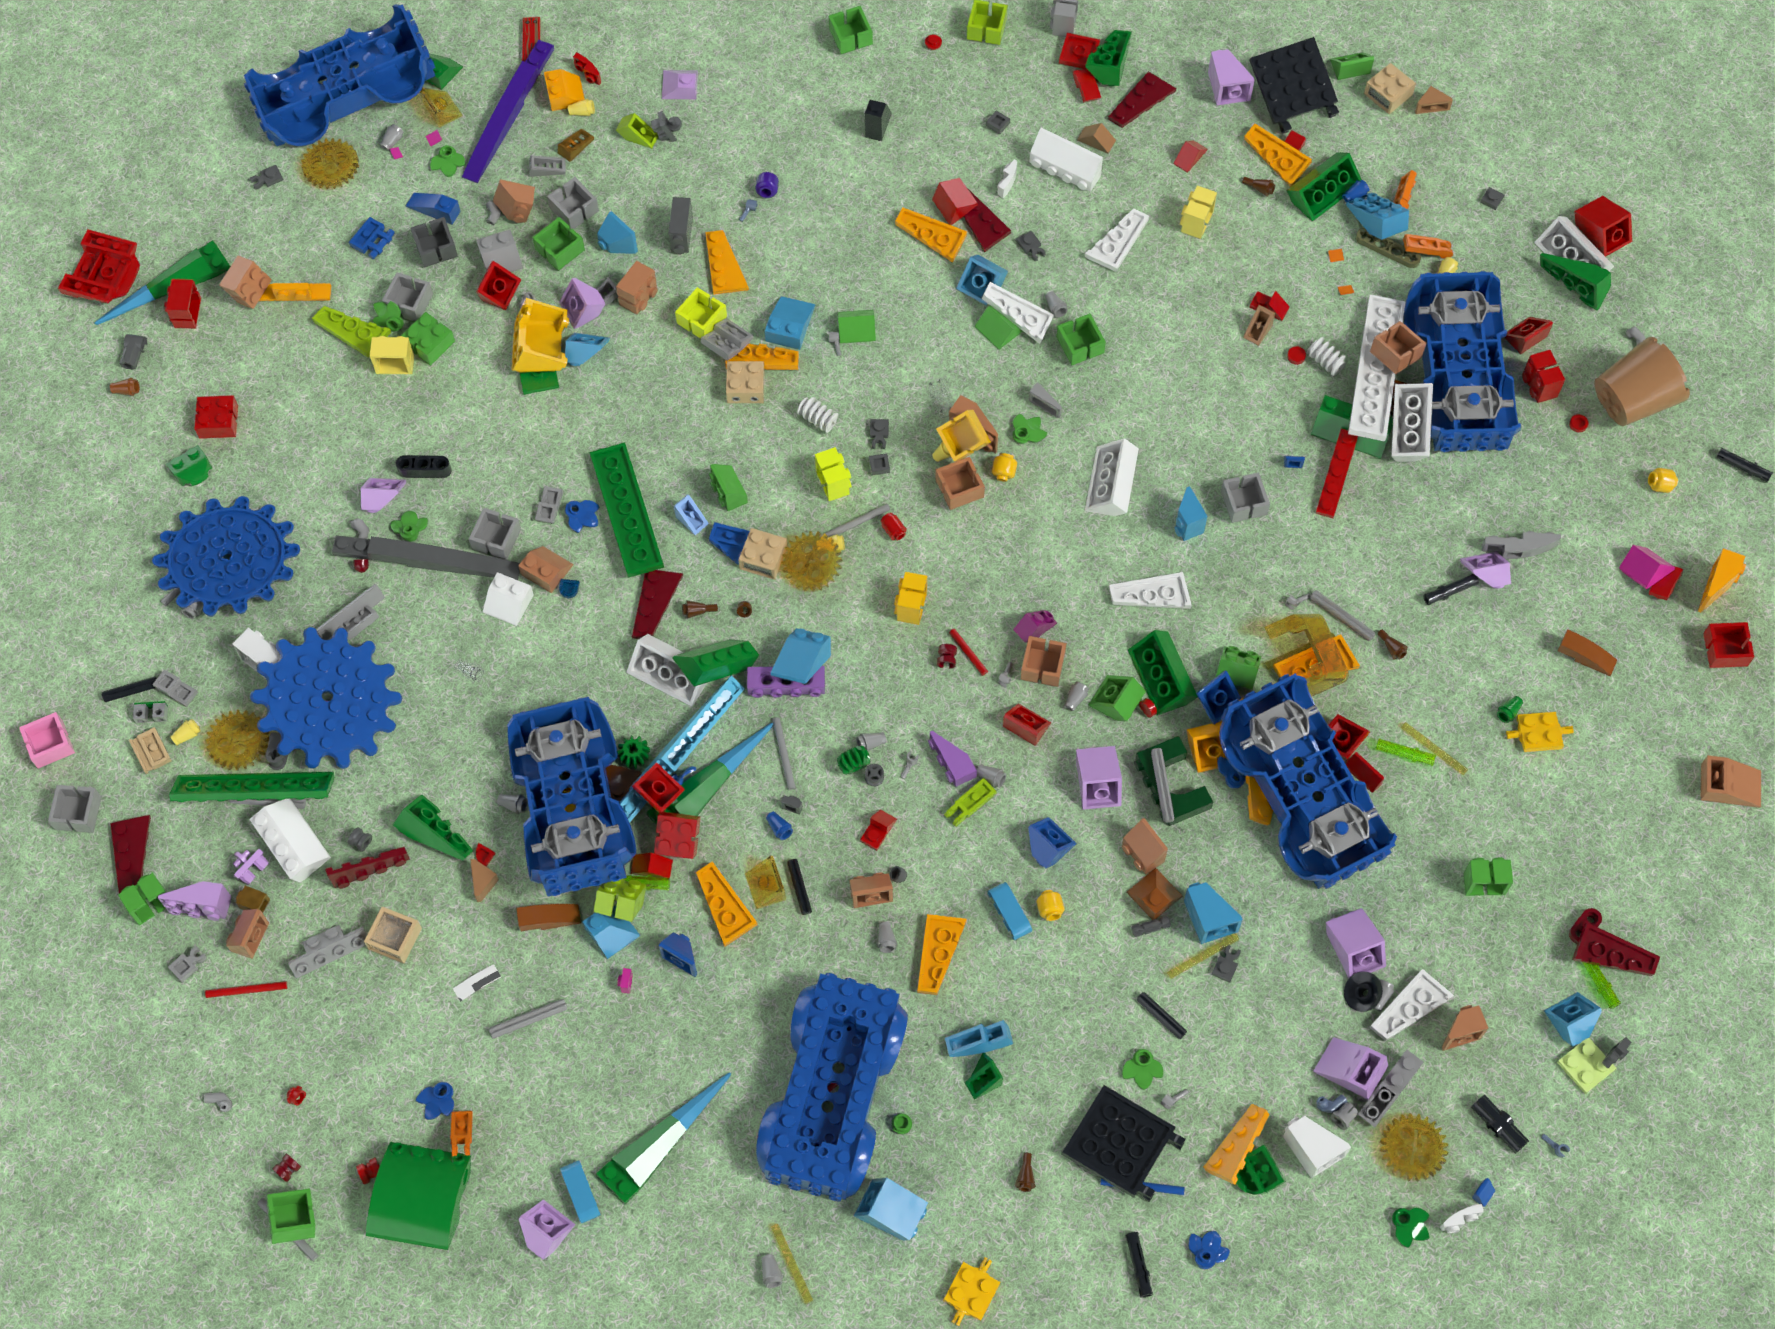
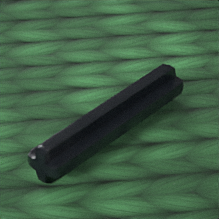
M154 676L103 691L102 698L104 702H109L154 689L155 687L152 684L156 681L157 677Z
M788 860L787 865L801 914H810L812 909L798 860Z
M1142 992L1137 997V1001L1178 1039H1182L1186 1035L1187 1030L1148 994Z

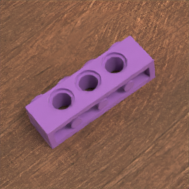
M821 666L810 678V683L806 685L771 676L773 667L747 668L748 695H752V697L759 698L763 695H771L772 697H781L782 695L800 697L802 694L819 697L821 694H825V666ZM765 681H771V682H772V683L769 684V685H764V684H763V682H765ZM783 681H790V682H791V683L788 684V685L782 684Z

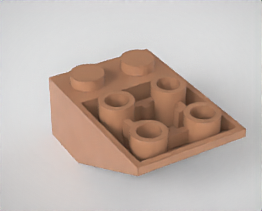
M960 395L949 411V421L954 420L953 418L967 410H974L991 441L983 449L986 452L992 451L996 454L998 450V433L977 403Z
M1707 755L1701 764V800L1760 808L1761 770L1729 758Z

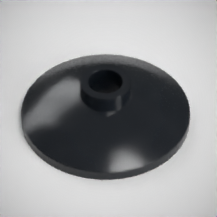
M1366 971L1353 974L1347 980L1344 987L1346 1003L1350 1008L1359 1012H1367L1374 1009L1379 1004L1383 994L1379 978ZM1365 990H1368L1367 996L1363 995Z

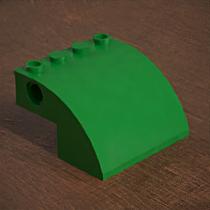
M390 1142L374 1183L366 1223V1236L448 1250L460 1220V1200L471 1174V1155L457 1153V1156H452V1152Z

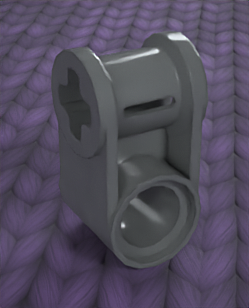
M271 732L265 756L273 770L283 769L288 755L282 756L277 752V745L281 741L279 732Z

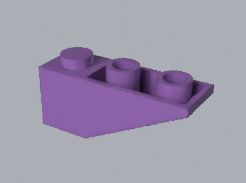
M930 731L929 746L938 753V756H936L938 763L941 767L945 766L947 770L945 774L950 783L953 782L955 787L976 778L977 770L969 755L934 731Z

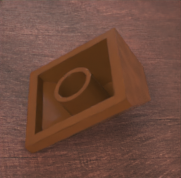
M1157 868L1153 869L1126 892L1152 920L1157 919L1183 897Z

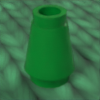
M1514 696L1498 708L1497 717L1504 723L1513 721L1523 705V700L1519 696Z

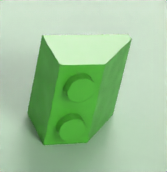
M1107 675L1088 705L1116 721L1127 722L1146 691L1134 677Z

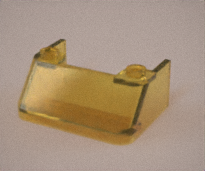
M1293 614L1264 627L1270 639L1279 637L1287 632L1297 634L1305 631L1318 660V663L1312 665L1307 671L1310 683H1307V687L1311 697L1347 681L1349 671L1322 615Z

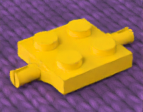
M1556 712L1519 714L1516 717L1518 729L1506 731L1507 739L1519 738L1524 752L1559 750L1564 747L1562 734H1573L1574 730L1573 726L1561 727Z
M984 1257L979 1268L972 1267L963 1262L943 1299L944 1302L952 1305L957 1311L951 1321L955 1324L959 1317L956 1323L957 1326H960L964 1315L972 1316L981 1321L1001 1283L990 1277L987 1273L992 1261L989 1259L986 1266H984L988 1259Z

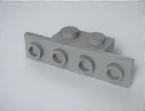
M374 584L316 630L320 638L329 640L333 637L337 628H344L348 632V640H351L378 619L379 615L372 608L385 598L379 587Z
M340 925L329 928L325 932L303 941L306 954L288 962V965L295 978H299L366 946L364 940L367 935L363 927L346 935L343 934Z

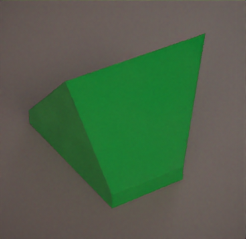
M982 1053L971 1077L965 1081V1084L975 1100L1002 1086L1003 1077L994 1061L986 1053Z

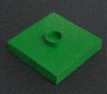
M557 371L519 372L524 395L560 388Z

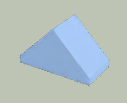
M687 494L674 505L676 518L694 535L698 534L709 524L690 495Z

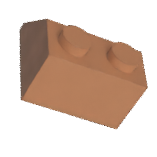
M500 179L493 202L508 220L516 223H526L533 206L535 187Z
M544 546L530 551L518 565L523 577L550 593L554 591L573 566L571 562Z
M1143 818L1123 837L1122 849L1126 855L1133 857L1135 867L1139 871L1142 870L1146 875L1165 862L1168 848L1146 819Z
M875 873L871 877L857 876L853 880H849L854 908L893 902V887L889 873Z
M243 910L242 914L237 917L233 933L229 934L226 941V946L231 952L253 959L269 925L261 910Z
M1467 1005L1460 1009L1461 1011L1456 1015L1442 1045L1443 1051L1480 1040L1488 1030V1025L1479 1005L1475 1007Z

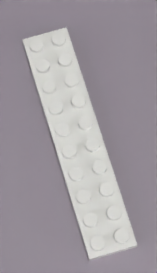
M1375 295L1369 296L1348 434L1380 441L1386 440L1395 373L1370 352L1375 336L1385 330L1388 331L1391 326L1399 321L1403 323L1405 301Z

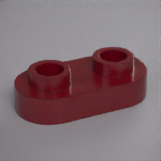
M1586 909L1569 930V937L1572 942L1578 944L1580 937L1576 935V932H1582L1585 923L1599 927L1602 922V915L1597 909ZM1587 917L1593 918L1594 922L1590 923Z

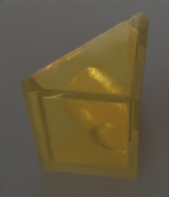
M422 87L420 94L423 104L439 128L463 116L446 91Z
M770 855L745 873L756 909L786 900L785 890L773 856Z

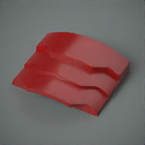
M87 229L80 243L84 253L73 275L65 273L58 289L64 295L97 300L108 304L115 298L127 295L140 269V263L135 255L137 243Z

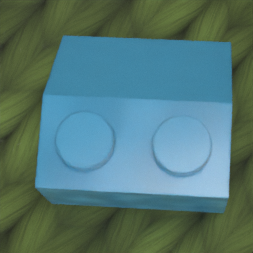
M980 255L971 256L956 289L987 305L988 303L982 297L989 283L991 282L1001 287L1008 271Z
M1190 486L1186 488L1178 510L1176 526L1174 527L1177 536L1182 537L1183 541L1203 534L1208 517Z

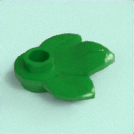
M1399 1208L1393 1213L1392 1222L1396 1227L1395 1236L1404 1247L1409 1248L1413 1239L1425 1241L1430 1238L1429 1232L1424 1225V1222L1430 1215L1421 1208H1413L1411 1210ZM1399 1216H1404L1406 1218V1222H1400Z

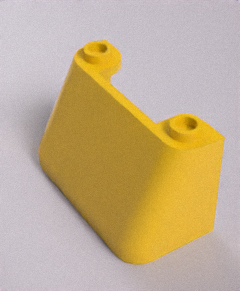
M529 298L525 299L514 323L512 371H561L562 368L566 367L568 359L565 357V353L561 352V339L563 329L567 328L569 324L567 309Z

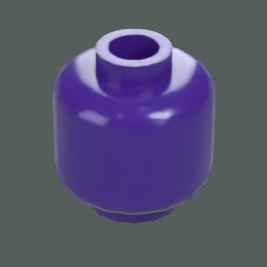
M771 172L759 174L755 186L756 193L763 198L774 197L778 192V177Z

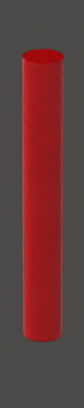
M952 629L949 632L951 637L982 676L987 674L988 670L956 629Z

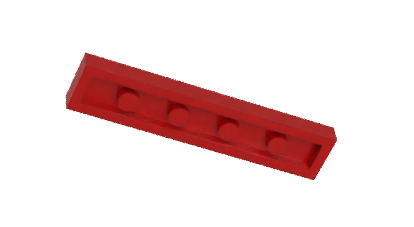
M1340 430L1315 513L1333 519L1358 440V436L1348 434V430Z

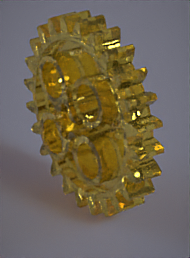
M325 138L324 143L318 140L319 145L312 144L313 149L307 148L308 154H303L304 159L301 160V167L304 176L307 177L308 182H312L313 186L318 184L320 189L324 185L327 190L330 186L336 189L337 184L343 187L342 182L348 184V178L354 179L353 174H357L356 168H359L356 150L353 149L352 145L348 146L347 141L342 143L341 139L335 142L334 138H332L331 142H328L327 138Z
M809 531V536L802 532L801 539L795 536L796 542L789 541L791 547H785L788 554H782L786 560L782 561L781 564L787 566L782 571L788 573L785 577L791 579L790 583L792 585L797 583L796 587L798 589L803 586L804 591H807L809 587L812 592H815V587L822 591L823 584L829 587V580L835 582L833 575L839 576L836 569H842L838 563L842 562L843 559L837 557L842 552L836 550L839 546L837 543L833 544L834 540L832 538L828 539L827 534H823L821 537L819 531L816 532L815 536L812 531ZM811 545L812 550L809 553H805V548ZM827 553L829 555L827 560L821 561V556ZM803 562V567L796 569L797 563ZM815 570H819V575L813 578L812 573Z
M237 709L236 714L233 715L229 711L228 717L222 714L223 720L215 719L216 726L210 725L213 732H207L210 738L205 739L208 744L206 749L210 752L209 756L214 758V762L216 764L219 763L221 768L227 765L228 770H231L233 766L237 771H239L240 766L247 769L248 763L254 766L253 760L261 761L260 754L266 755L263 748H268L266 742L269 741L268 734L270 732L264 733L259 731L257 723L261 717H256L254 712L249 715L248 711L245 710L241 714L239 709ZM234 726H238L236 730H231ZM250 734H255L252 738H248ZM228 742L227 745L221 746L222 743ZM240 750H244L242 754H237Z
M1409 1113L1407 1119L1402 1114L1399 1117L1400 1122L1394 1118L1392 1120L1393 1125L1388 1123L1386 1126L1388 1131L1384 1130L1382 1132L1385 1138L1380 1140V1143L1385 1146H1382L1379 1150L1386 1152L1382 1160H1389L1386 1167L1393 1166L1392 1173L1394 1174L1399 1171V1178H1402L1405 1174L1408 1181L1413 1176H1415L1417 1182H1419L1421 1176L1425 1181L1429 1178V1174L1434 1177L1436 1175L1435 1170L1440 1171L1442 1169L1440 1164H1445L1447 1161L1443 1157L1449 1153L1443 1150L1448 1147V1143L1442 1142L1446 1135H1439L1442 1128L1435 1129L1436 1122L1434 1121L1429 1124L1428 1116L1421 1120L1420 1114L1415 1119L1411 1113ZM1414 1130H1417V1131H1418V1135H1417V1138H1416L1415 1147L1418 1148V1149H1417V1150L1415 1151V1153H1414V1158H1413V1163H1414V1164L1411 1165V1164H1410V1159H1411L1412 1152H1413V1147H1412L1411 1145H1412V1143L1414 1142V1138H1415V1137H1414V1136H1415ZM1400 1132H1407L1410 1139L1402 1138ZM1421 1136L1429 1137L1430 1143H1424ZM1397 1152H1404L1407 1155V1159H1401ZM1418 1156H1425L1428 1160V1163H1421L1418 1159Z

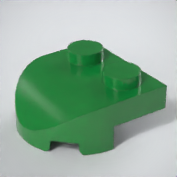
M199 445L190 448L187 452L166 463L171 473L182 486L189 483L192 486L202 483L209 477L208 472L212 469L211 463Z
M1262 1145L1246 1155L1244 1159L1246 1164L1243 1170L1238 1171L1236 1176L1238 1178L1236 1182L1238 1187L1242 1191L1253 1195L1266 1194L1286 1182L1266 1145Z

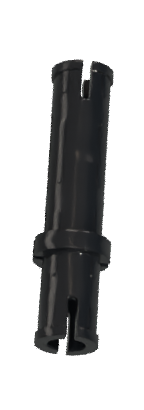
M1722 447L1716 456L1717 459L1747 472L1749 476L1753 475L1767 483L1773 474L1772 471L1759 466L1757 462L1748 461Z
M1471 574L1446 586L1441 585L1436 590L1424 594V601L1427 605H1431L1440 600H1447L1451 595L1478 585V577L1475 574Z
M1127 1233L1125 1237L1134 1268L1133 1277L1137 1281L1140 1298L1150 1297L1153 1295L1149 1280L1150 1272L1145 1264L1139 1233Z

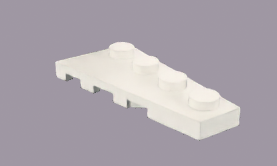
M1136 209L1131 210L1118 222L1114 229H1111L1102 240H1099L1091 250L1085 253V258L1117 272L1148 222L1149 215Z
M991 282L982 297L985 302L1039 344L1041 343L1054 314Z
M1183 572L1109 585L1113 605L1191 609L1192 607Z
M1422 969L1375 1020L1370 1029L1384 1041H1387L1451 1000L1454 995Z

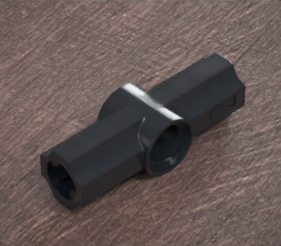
M1485 1094L1471 1106L1478 1116L1484 1120L1486 1127L1495 1133L1494 1136L1500 1137L1515 1154L1529 1142L1527 1137L1514 1125L1511 1116L1503 1110L1500 1111Z

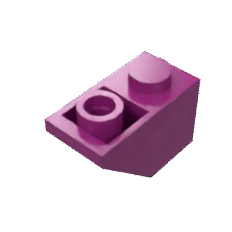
M1041 610L1026 613L1013 630L1027 643L1029 636L1039 638L1054 627L1057 622L1049 611Z

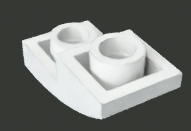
M1015 159L1003 169V179L997 186L998 196L1001 198L1008 194L1015 181L1017 172V161Z
M1482 1204L1467 1207L1453 1214L1440 1226L1441 1231L1447 1230V1233H1456L1464 1226V1219H1466V1222L1478 1220V1217L1484 1212Z

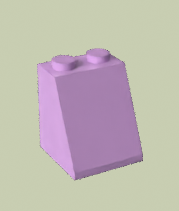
M1228 49L1211 52L1208 75L1216 105L1251 101L1254 77Z
M1115 746L1076 749V765L1082 809L1122 806V776Z
M1362 908L1326 922L1327 936L1348 978L1357 972L1366 971L1371 973L1386 967L1385 940Z

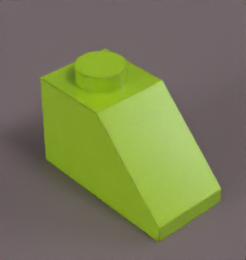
M636 113L622 117L615 130L625 140L651 149L659 137L658 133L654 132Z

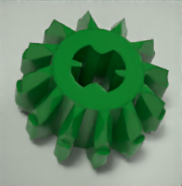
M631 735L630 740L623 738L624 744H619V750L617 751L620 763H625L627 768L633 764V767L636 769L637 763L644 766V760H649L648 753H650L647 741H642L640 736L634 739ZM634 749L637 750L636 753H635V751H634L633 754L630 753L631 750H632V752H633Z
M864 746L852 747L837 757L838 767L845 775L855 773L871 762L869 753Z

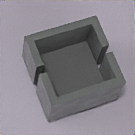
M444 217L429 221L433 234L430 236L426 223L410 228L424 268L439 263L440 259L446 261L458 257L454 241Z

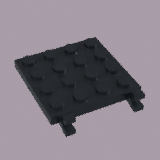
M1314 37L1249 59L1273 124H1279L1282 134L1288 133L1292 129L1289 121H1287L1288 119L1326 107L1329 118L1339 114L1337 106L1334 105L1338 102Z
M1103 1085L1063 1150L1062 1155L1131 1197L1135 1198L1138 1193L1143 1199L1150 1202L1155 1190L1143 1184L1167 1142L1181 1150L1186 1139L1174 1133L1176 1127Z

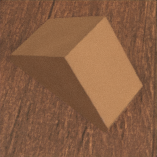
M1430 86L1418 101L1415 113L1422 114L1450 110L1453 100L1450 96Z
M1102 123L1085 126L1077 141L1108 154L1116 139Z
M1258 305L1243 338L1259 346L1273 326L1275 313Z
M470 859L475 898L477 902H482L499 879L492 870L477 860Z

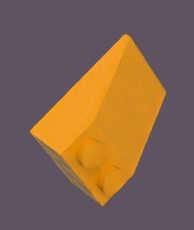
M1722 549L1712 566L1698 612H1703L1724 594L1733 583L1738 582L1740 575L1743 574L1746 564L1743 563L1744 555Z

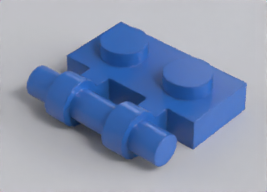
M369 217L349 241V245L363 254L368 249L372 250L368 256L371 259H375L377 255L383 252L384 246L392 241L395 232L392 229H389L386 233L383 232L385 229L384 224ZM377 238H380L381 240L377 244H375V240Z

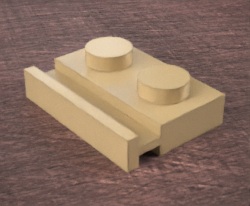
M155 727L138 735L137 738L129 740L146 774L149 773L148 771L155 770L172 761Z

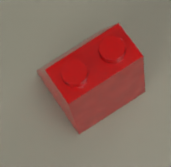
M1603 195L1574 211L1576 226L1605 257L1632 242L1631 213Z

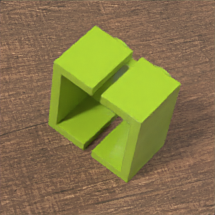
M974 0L967 25V39L982 42L984 39L985 43L1000 45L1007 20L1008 5L992 3V16H989V2Z
M626 879L601 884L597 890L594 912L611 916L615 900L617 901L615 918L632 922L643 906L647 885L637 880H629L627 882Z

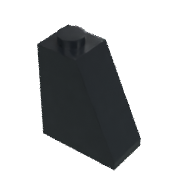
M869 100L865 111V138L878 141L883 140L892 115L886 103Z

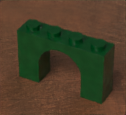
M1179 736L1136 753L1134 765L1138 772H1142L1144 776L1142 778L1146 788H1150L1152 791V801L1155 805L1158 804L1160 809L1161 805L1151 752L1154 748L1162 749L1165 768L1186 759L1187 750ZM1205 786L1185 794L1170 792L1174 821L1168 822V825H1174L1212 809L1213 800ZM1161 810V811H1160V816H1161V818H1162V820H1163L1162 810Z

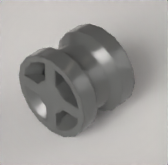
M874 763L866 767L865 781L868 785L876 787L884 781V770L879 764Z
M357 827L350 834L348 844L356 846L360 852H363L371 843L373 836L369 833L365 834L361 828Z

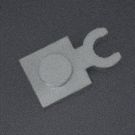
M197 946L191 949L188 957L183 953L168 966L182 983L198 970L195 964L202 963L207 958L204 954L196 957V954L200 951Z

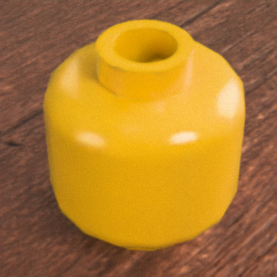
M1000 453L999 456L994 458L991 472L997 477L998 481L1007 482L1008 479L1015 477L1017 461L1013 455Z
M1656 468L1649 474L1648 484L1653 491L1669 493L1677 486L1678 478L1671 469Z
M1052 890L1043 891L1036 900L1040 916L1047 921L1058 920L1065 911L1062 897L1058 892H1053Z

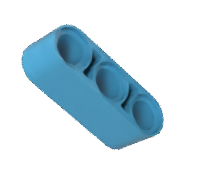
M1006 882L987 891L989 898L992 897L994 901L993 905L998 914L1002 915L1003 923L1008 932L1011 931L1013 940L1032 932V927Z
M580 1160L561 1167L560 1171L581 1224L601 1216Z

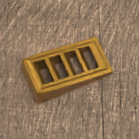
M581 128L558 144V154L571 162L594 140V136ZM581 134L583 135L582 137L585 138L584 140H582L581 138H579V136H580Z

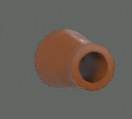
M133 378L110 384L112 394L134 396V394L139 393L140 389L138 380Z

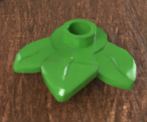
M445 145L441 147L439 154L432 158L430 168L432 171L441 169L445 176L451 177L455 174L457 167L465 166V158L462 154L456 153L452 146Z
M390 301L388 305L383 302H375L373 304L378 315L372 320L375 324L387 327L391 331H398L403 327L404 321L400 317L401 310L394 302Z
M1018 414L1013 420L1014 441L1024 444L1028 441L1040 442L1047 436V432L1040 429L1041 418L1033 417L1026 420L1022 414ZM1022 433V434H1024L1025 436H1024V437H1020V436H1018V435Z
M410 510L403 513L401 520L391 521L392 531L400 534L405 541L409 542L415 541L418 538L419 532L428 525L427 518L418 519L417 514Z
M1139 1049L1134 1053L1133 1059L1125 1063L1122 1075L1123 1079L1134 1078L1137 1085L1142 1090H1146L1151 1085L1153 1077L1162 1078L1164 1071L1161 1063L1153 1059L1150 1051ZM1141 1056L1146 1057L1147 1061L1145 1063L1140 1062L1139 1058Z

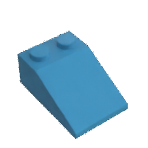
M781 296L769 317L765 329L766 342L800 350L815 304Z
M796 628L787 637L771 670V676L806 684L831 657V636Z

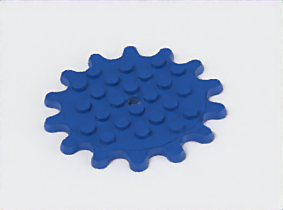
M245 496L238 497L234 505L229 508L222 507L218 499H209L206 502L205 513L195 515L190 511H183L179 515L183 527L179 531L167 530L160 534V540L169 545V550L166 553L155 555L152 559L156 567L168 569V574L158 581V586L164 591L175 588L180 589L181 593L177 597L176 603L181 608H187L194 602H202L204 604L203 612L209 617L215 616L218 609L223 605H231L236 613L244 614L247 611L249 599L260 597L267 602L272 601L275 592L271 588V584L277 580L289 581L292 579L293 570L286 567L284 561L298 556L300 546L294 543H286L284 538L293 532L294 525L290 521L282 523L272 522L271 519L275 515L276 509L271 504H267L257 511L251 510L249 508V499ZM226 554H231L229 560L222 557Z
M308 627L303 632L304 642L299 646L292 645L286 639L277 641L276 649L280 654V660L277 663L266 661L258 663L257 672L266 678L267 685L263 689L253 690L250 694V700L255 704L264 705L267 708V715L258 721L257 728L264 733L272 730L280 733L281 741L277 745V752L282 756L290 754L294 749H301L305 753V764L308 768L314 769L318 767L321 758L328 755L335 759L336 765L339 768L345 769L351 763L350 753L353 750L359 749L367 756L375 755L378 747L373 740L374 734L379 731L389 733L396 728L395 722L387 717L386 709L389 706L400 704L402 702V695L399 692L388 690L385 686L386 680L394 675L395 668L389 663L383 665L373 663L372 654L375 652L376 646L372 641H365L359 647H353L348 643V632L344 628H337L331 639L323 640L319 637L315 628ZM329 692L333 699L325 701L322 699V694Z

